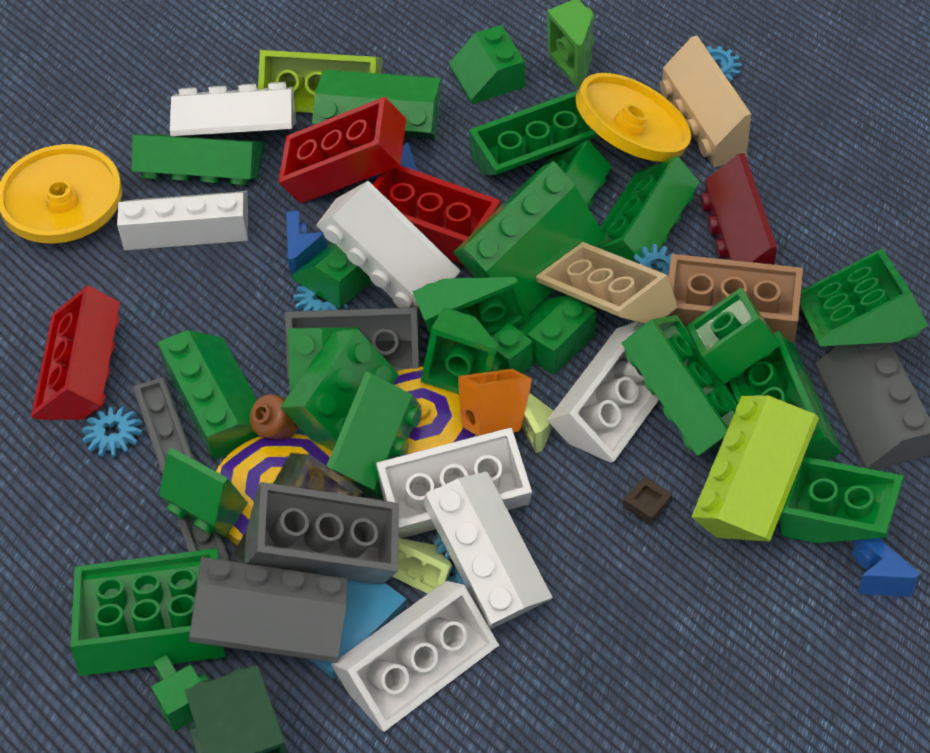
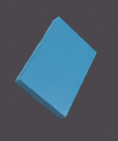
M348 580L347 604L338 659L393 620L407 606V599L386 583L382 585ZM309 659L331 678L334 679L337 676L331 665L334 662Z

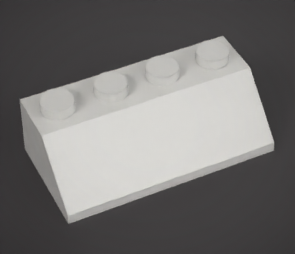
M286 82L268 83V88L257 89L256 84L238 85L239 90L227 91L226 86L208 87L209 92L197 93V88L179 89V94L171 97L170 136L292 129L296 124L294 87H286Z
M369 181L336 198L316 224L324 233L326 239L336 244L347 255L349 261L359 266L370 277L373 284L382 288L399 308L419 307L412 291L441 279L455 278L460 272Z
M240 191L121 201L118 203L117 227L124 250L248 241V192Z
M637 321L617 328L547 419L568 444L610 463L616 460L659 400L657 396L650 393L644 384L645 378L639 369L631 365L625 356L626 350L621 342L643 326L641 322Z
M512 427L376 463L384 501L399 503L398 538H405L436 529L423 504L425 494L457 478L487 471L507 510L528 505L532 494Z
M487 471L457 478L425 494L423 504L464 585L490 630L553 598Z
M445 581L340 657L337 663L334 662L331 665L348 694L378 728L385 732L498 647L499 644L465 585Z

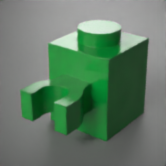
M507 324L492 336L498 344L492 371L514 369L523 374L533 366V341L512 324Z
M165 655L153 662L158 670L157 674L161 681L152 685L151 689L157 705L173 732L194 721L184 690L193 687L200 681L208 679L204 674L197 676L191 665L176 672L168 656Z

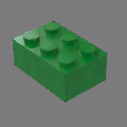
M358 329L333 331L280 408L313 442L333 451L365 372L372 373L391 384L394 383L399 374Z

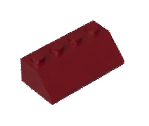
M739 153L705 180V192L700 194L701 209L703 212L708 213L707 225L709 234L715 235L716 256L718 259L775 265L777 245L745 153Z

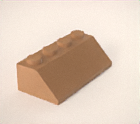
M672 254L668 278L678 308L667 316L678 315L689 331L687 327L689 323L742 287L772 332L775 333L779 330L794 344L798 324L803 268Z

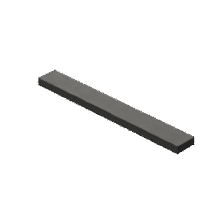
M165 377L132 386L162 476L166 456L171 447L194 459ZM187 516L183 521L177 518L188 552L217 548L219 560L230 561L221 535L215 532L211 536L203 533L193 525L195 521Z

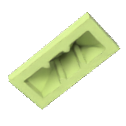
M529 393L522 429L535 453L543 450L553 429V426L547 421L553 410Z
M398 538V572L392 577L425 593H430L448 580L453 565L448 559L444 558L445 555L443 553L438 554L436 552L437 546Z

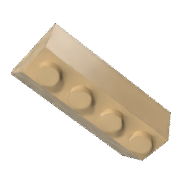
M697 35L693 36L663 67L660 90L662 95L668 98L684 116L689 125L691 137H694L698 143L701 155L704 158L707 157L713 168L726 164L739 153H745L747 157L751 113Z
M584 242L535 276L537 282L621 318L645 324L651 319L666 317L678 308L668 275Z

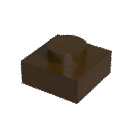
M643 477L624 498L623 508L652 525L671 504L673 494Z

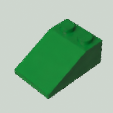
M516 277L441 279L412 291L430 334L443 307L476 317L490 336L496 334L509 323L517 326L530 320Z
M804 456L779 517L781 536L813 543L886 538L904 481V475Z

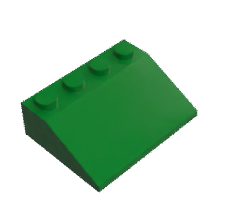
M553 161L541 167L453 253L475 278L516 277L528 314H530L554 290L537 282L535 276L580 243L584 242L597 247L606 237L575 184Z
M883 248L801 290L800 306L820 346L899 342L903 339L908 340L916 337L921 333L922 329L928 327L913 294Z
M218 549L75 566L70 647L79 676L154 667L153 662L165 655L168 656L172 664L226 657V647L189 642L201 557L219 560Z

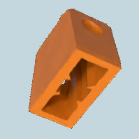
M514 369L459 376L458 384L463 428L477 436L511 427L513 433L518 432L522 427L532 378Z

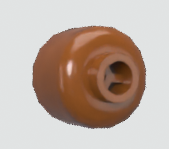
M268 394L260 397L254 403L250 412V425L255 433L271 440L287 439L296 433L298 426L280 408L286 398Z

